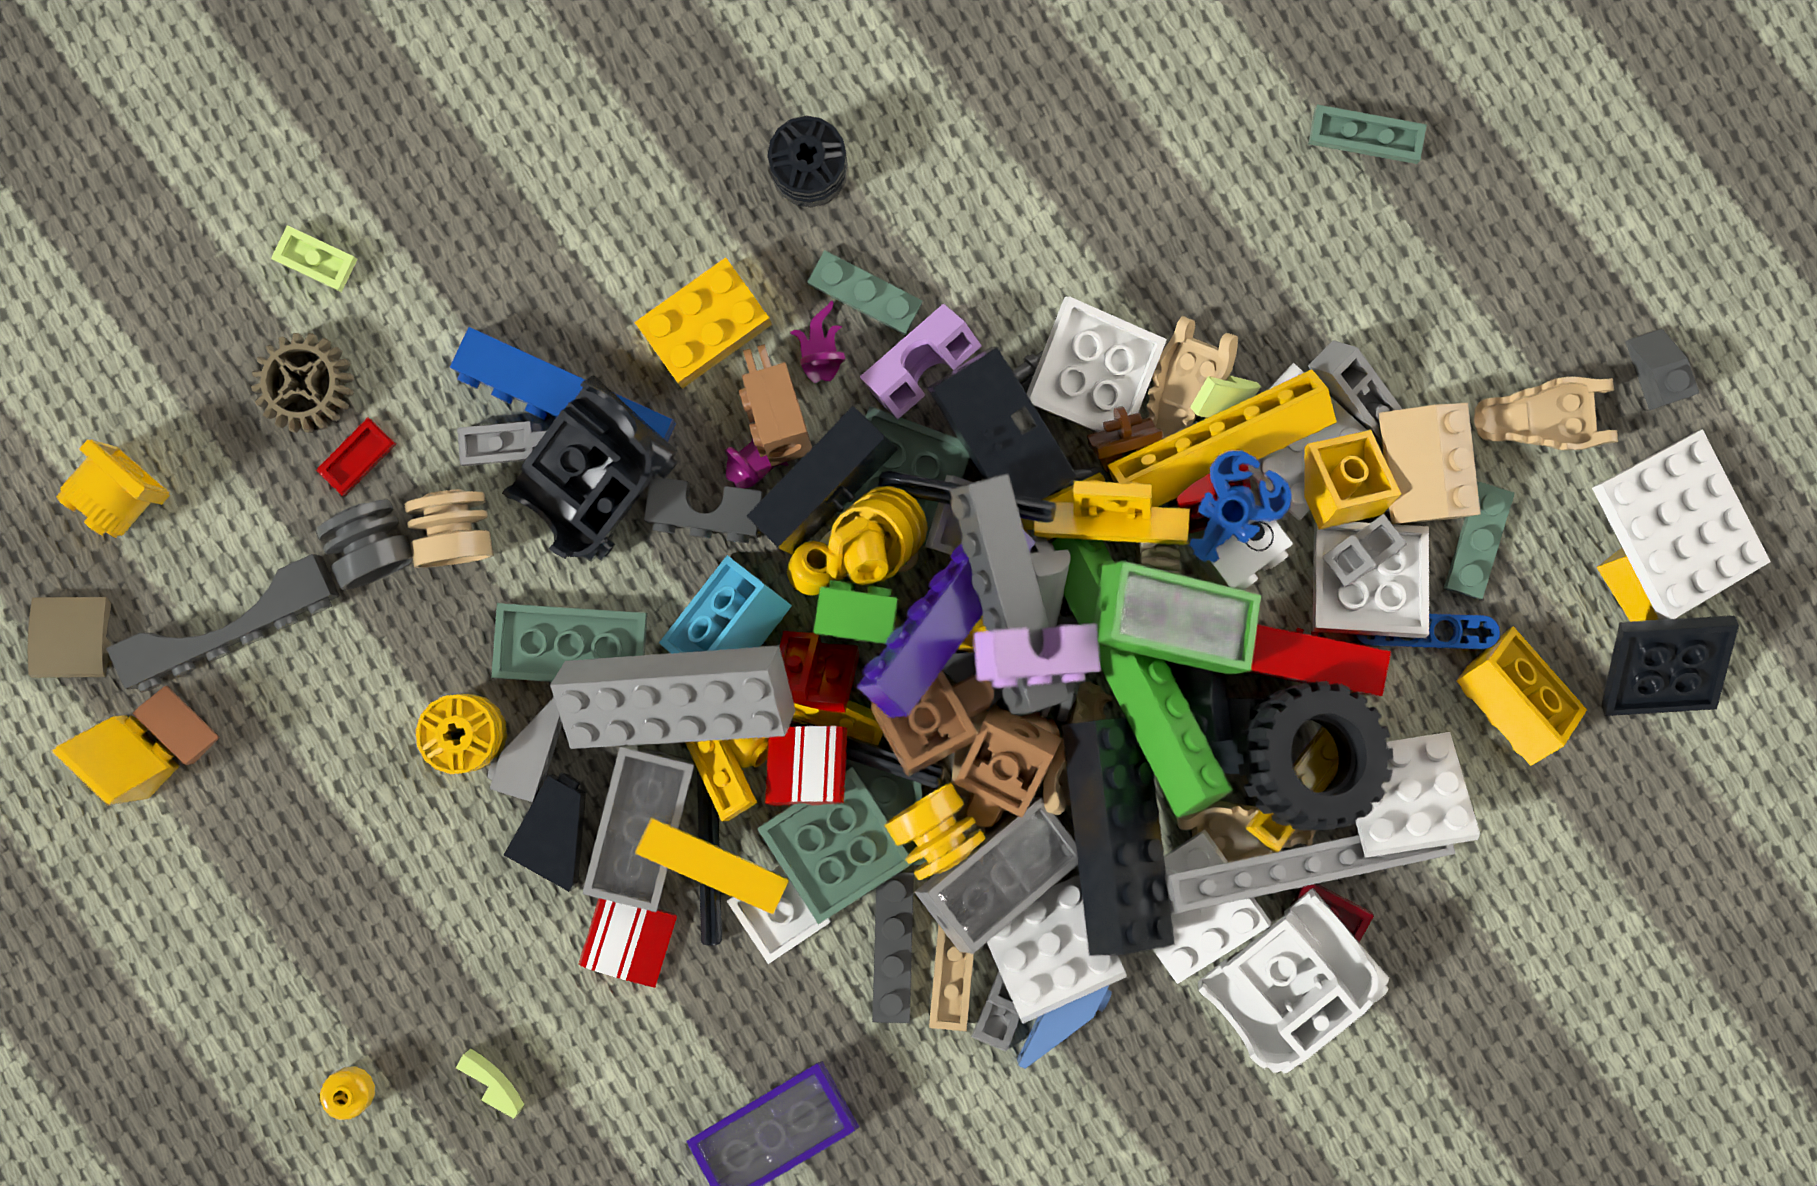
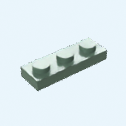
M1317 104L1314 109L1308 144L1417 164L1421 160L1427 124Z
M826 250L823 251L807 282L809 286L904 335L907 334L923 303L919 298Z
M1477 482L1480 515L1465 517L1444 589L1476 599H1483L1515 493Z

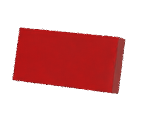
M367 417L316 471L341 496L345 497L397 444L371 418Z

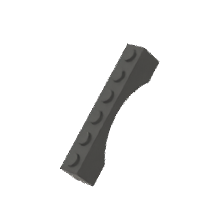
M311 554L278 569L270 586L258 602L240 618L221 629L200 636L171 638L155 633L140 632L106 649L124 689H139L140 693L162 685L160 678L173 673L174 677H179L195 670L196 666L194 663L206 657L208 661H214L230 653L228 647L241 642L243 646L261 640L264 638L262 632L275 626L277 630H281L298 622L296 616L304 612L310 611L311 615L320 613L332 607L330 601L340 595L323 557Z

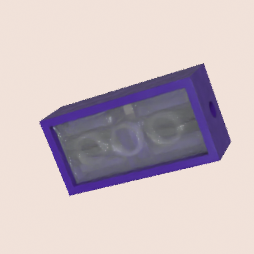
M821 1061L688 1139L686 1142L710 1186H763L853 1133L859 1128V1125L826 1066Z

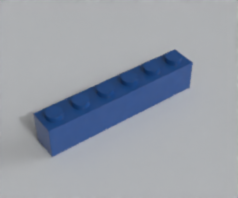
M468 327L450 365L451 369L459 373L458 381L476 389L482 383L493 388L491 393L493 397L508 404H512L515 398L527 404L526 412L544 420L547 414L557 418L568 403L577 397L583 388L580 385L585 380ZM614 393L667 442L669 441L676 425L673 419Z

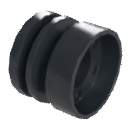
M806 115L792 118L778 127L770 140L767 157L774 185L781 195L795 205L810 208L825 205L837 197L846 183L848 173L844 140L837 129L822 118ZM808 151V154L813 156L814 162L807 164L805 160H802V153Z

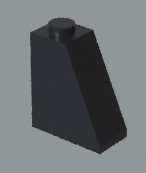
M561 772L559 776L555 774L547 776L506 849L504 856L570 892L575 889L579 881L586 792L578 788L581 783L580 781Z

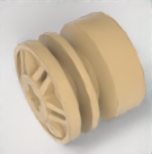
M458 489L429 493L421 498L405 503L407 514H424V517L408 521V528L426 530L427 536L418 538L410 543L414 567L448 566L483 560L494 556L490 532L472 529V523L482 521L488 517L485 510H469L471 507L479 506L486 502L483 492H468Z

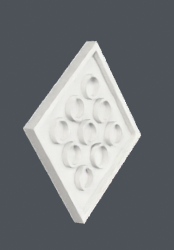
M1703 429L1688 435L1592 487L1659 620L1675 619L1771 562Z

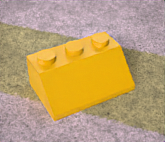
M1514 626L1502 634L1495 645L1485 649L1468 664L1456 680L1462 687L1464 694L1478 705L1487 716L1488 721L1500 730L1511 743L1515 752L1521 755L1530 766L1565 746L1587 711L1585 706Z

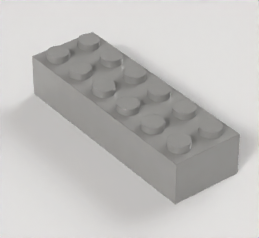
M779 646L565 661L550 684L570 749L785 736L796 711Z

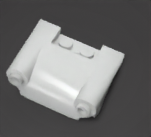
M1313 888L1284 911L1285 916L1229 961L1225 959L1198 981L1199 992L1212 1002L1231 1023L1246 1045L1250 1058L1263 1069L1268 1067L1274 1073L1279 1071L1288 1073L1299 1064L1305 1062L1361 1017L1373 1003L1380 1000L1388 991L1386 985L1389 977Z

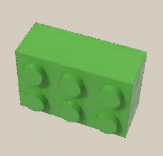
M831 580L829 588L820 587L814 633L886 644L887 638L894 631L899 598L891 597V589L868 586L866 594L854 592L855 584Z

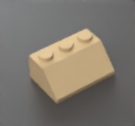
M1468 403L1436 404L1379 413L1383 455L1401 492L1400 497L1389 507L1391 524L1450 520L1480 515Z

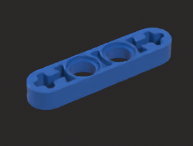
M1429 614V635L1426 638H1412L1409 641H1405L1400 637L1389 636L1390 641H1386V636L1372 635L1370 640L1367 639V635H1352L1357 642L1367 646L1486 649L1496 644L1499 639L1500 630L1494 619L1484 615ZM1442 620L1449 622L1453 627V636L1447 642L1439 641L1434 634L1435 625ZM1460 620L1465 621L1463 628L1467 629L1478 628L1480 622H1483V628L1490 631L1489 636L1483 637L1482 643H1479L1478 636L1466 635L1463 636L1465 643H1460L1463 633Z

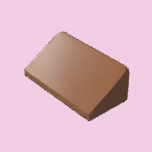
M164 686L133 712V715L185 765L194 764L220 738L168 686Z

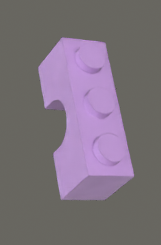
M942 304L864 372L860 378L874 397L898 420L925 396V393L918 385V380L926 369L935 364L943 363L955 370L977 351L981 344L965 321L946 305Z
M1096 624L1043 628L1044 643L1039 656L1030 647L1028 628L974 633L978 681L993 680V687L1017 686V678L1027 677L1028 685L1052 683L1051 675L1059 674L1062 676V682L1086 680L1085 672L1100 671Z

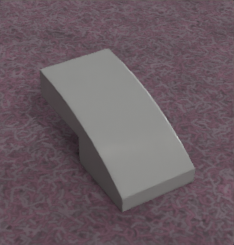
M1383 514L1357 534L1349 536L1322 556V558L1342 584L1347 587L1407 546V543Z
M998 971L971 1037L1006 1052L1020 1017L1000 971Z

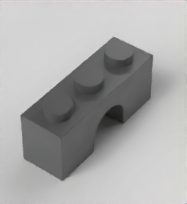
M660 477L651 479L644 521L653 524V531L675 534L676 527L690 529V536L712 539V532L727 534V541L749 543V537L758 538L759 528L747 517V514L764 498L762 491L724 486L723 500L720 506L715 511L704 514L694 511L691 507L689 500L691 484L688 481L663 479Z

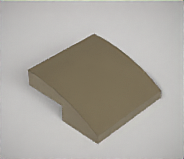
M107 597L32 598L27 649L29 676L31 678L106 677L109 653L106 648L111 646V642L106 637L111 609L109 599Z

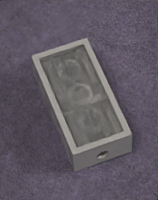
M635 745L620 746L582 894L653 912L657 911L668 868L637 855L635 850L651 817L679 829L695 767L693 760Z
M1042 797L1032 798L1023 818L1011 812L984 833L986 839L974 848L971 855L941 874H935L915 891V894L959 952L974 954L1078 865L1075 841L1057 817L1046 811Z

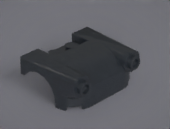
M594 375L581 383L580 386L583 388L577 397L569 402L559 413L522 464L520 469L522 472L518 478L502 492L505 497L533 510L546 522L554 535V542L549 548L554 554L564 559L567 557H582L590 562L596 557L600 561L604 560L614 548L615 543L611 541L614 536L612 532L649 485L651 479H655L658 476L665 479L678 463L674 459L677 450Z

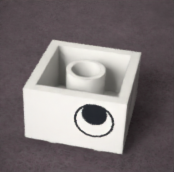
M1250 520L1248 523L1258 526L1259 532L1255 533V536L1246 543L1240 542L1232 535L1230 539H1227L1216 548L1220 559L1215 563L1210 560L1204 562L1197 556L1195 558L1215 584L1243 591L1259 579L1255 572L1261 568L1264 571L1269 568L1272 569L1289 556L1285 550L1293 545V543L1276 520L1271 522Z

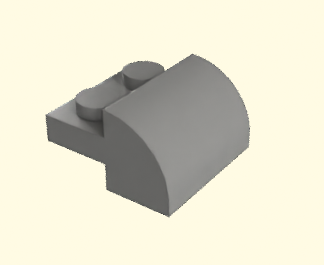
M1034 529L1027 530L1026 533L1036 542L1029 553L1050 628L1057 625L1070 563V553L1068 550L1055 551L1054 546L1047 541L1046 537L1035 536Z

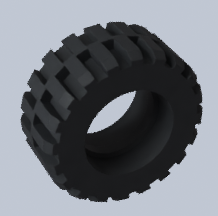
M1316 681L1275 691L1266 697V702L1258 703L1251 711L1255 719L1246 720L1241 730L1243 734H1246L1245 741L1238 742L1237 753L1243 754L1244 764H1238L1240 776L1246 775L1249 782L1244 785L1248 796H1257L1259 801L1256 803V807L1263 814L1273 813L1272 820L1282 826L1291 825L1293 829L1325 830L1347 827L1356 823L1357 818H1365L1373 811L1371 803L1382 800L1386 793L1382 785L1391 781L1393 771L1388 769V760H1394L1393 748L1387 747L1386 738L1391 737L1388 727H1381L1378 720L1382 715L1375 706L1368 708L1365 706L1368 702L1365 696L1359 692L1349 693V687L1339 683L1330 685L1327 681ZM1308 720L1322 725L1331 734L1338 750L1339 764L1336 776L1330 786L1321 793L1310 790L1299 780L1291 761V745L1295 733Z

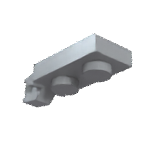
M527 421L457 428L460 465L472 466L525 461L546 433V431H543V424Z

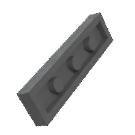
M901 871L876 887L872 1022L910 1023L914 872Z

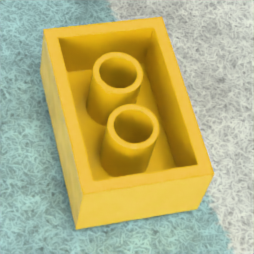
M726 257L634 322L682 389L772 325L767 313Z

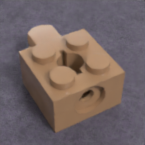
M765 344L757 346L764 367L761 370H757L751 349L743 350L749 373L742 375L745 388L740 389L739 394L748 419L752 423L749 424L759 455L760 457L767 455L771 466L804 457L812 448L786 363L771 366Z
M941 670L908 716L888 717L874 702H872L871 711L907 777L975 741L977 732L970 719L989 709L993 701L994 691L992 684L988 680L978 681L977 675L970 676L951 686Z
M993 704L954 784L972 792L966 806L967 816H973L975 824L982 827H991L997 823L1004 809L1023 818L1062 738Z

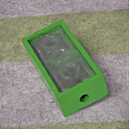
M1124 561L1104 566L1101 572L1094 624L1097 625L1098 645L1224 674L1251 671L1261 595Z

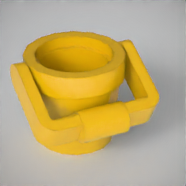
M858 517L834 532L829 539L827 550V572L837 581L850 575L855 583L861 585L872 584L881 580L888 572L884 548L885 538L882 528L877 523L868 521L865 517Z

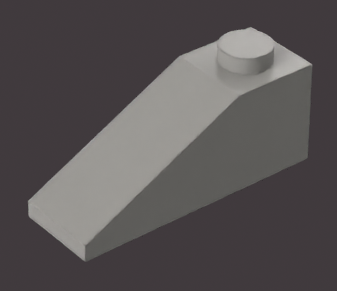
M1333 340L1308 367L1328 387L1330 395L1364 428L1372 431L1377 443L1382 447L1379 413L1401 410L1402 408L1358 347Z
M554 698L500 753L499 758H493L487 776L488 779L492 780L491 790L530 802L534 801L545 782L562 727V721Z

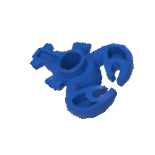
M1229 450L1220 454L1210 467V479L1218 499L1215 500L1210 492L1205 493V498L1202 499L1198 510L1202 515L1210 518L1204 531L1203 539H1191L1189 545L1194 549V555L1204 562L1207 560L1213 563L1218 561L1220 558L1216 548L1227 539H1230L1232 535L1242 543H1246L1254 537L1255 533L1259 532V527L1249 524L1250 520L1268 522L1283 518L1291 507L1292 494L1288 483L1279 474L1268 470L1265 475L1271 480L1273 490L1269 491L1266 488V482L1261 479L1258 486L1261 506L1256 505L1254 494L1249 487H1230L1228 482L1248 479L1254 475L1250 470L1240 471V465H1250L1257 469L1260 466L1255 457L1243 451Z

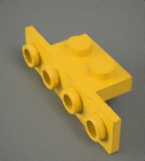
M1098 480L1074 481L1073 503L1054 502L1056 504L1054 520L1049 523L1035 521L1034 535L1037 537L1185 545L1188 542L1190 509L1151 507L1152 485L1136 482L1109 483Z

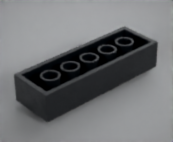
M1127 718L1062 725L1089 956L1126 955L1175 945L1169 894L1165 881L1164 847L1159 820L1155 774Z

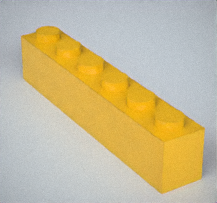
M1311 369L1107 465L1113 483L1136 482L1152 485L1151 507H1158L1177 498L1186 488L1209 474L1211 465L1220 454L1229 450L1243 451L1258 460L1337 423L1329 389Z

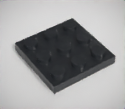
M1735 616L1619 622L1601 704L1605 716L1716 710L1739 629Z

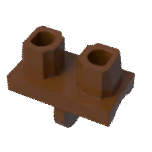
M1123 406L1116 407L1113 411L1114 420L1103 422L1104 431L1087 435L1089 447L1097 455L1100 465L1106 472H1109L1107 465L1123 458V452L1133 450L1134 453L1163 439L1162 430L1155 427L1151 418L1142 420L1139 412L1128 415Z

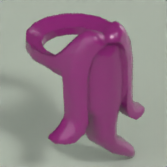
M832 300L811 320L809 340L800 330L790 331V334L795 336L800 342L801 367L814 384L821 380L831 382L837 374L840 365L846 361L844 353L836 350L834 339L836 332L842 326H832L828 330L826 338H824L822 322L833 308L834 303Z
M753 439L739 452L731 446L725 449V453L728 456L726 478L734 482L736 488H749L758 483L774 467L779 465L789 466L787 462L771 466L767 455L760 457Z

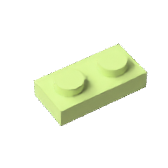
M288 225L271 257L272 260L340 292L343 291L358 260L354 256Z

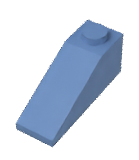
M1109 985L1037 1017L1017 1057L1018 1066L1026 1069L1093 1019L1097 1010L1103 1012L1112 994V991L1108 990Z

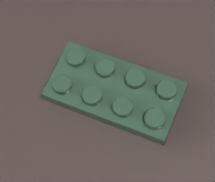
M497 603L491 678L552 682L565 661L645 655L648 613Z

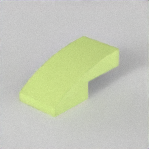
M1208 376L1190 408L1197 416L1209 418L1256 396L1261 386L1258 382L1229 376L1227 381Z
M471 1048L464 1053L456 1068L488 1086L481 1100L508 1116L515 1118L521 1112L524 1103L511 1082L490 1061Z

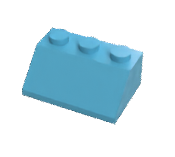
M727 555L659 643L670 653L760 647L792 605Z

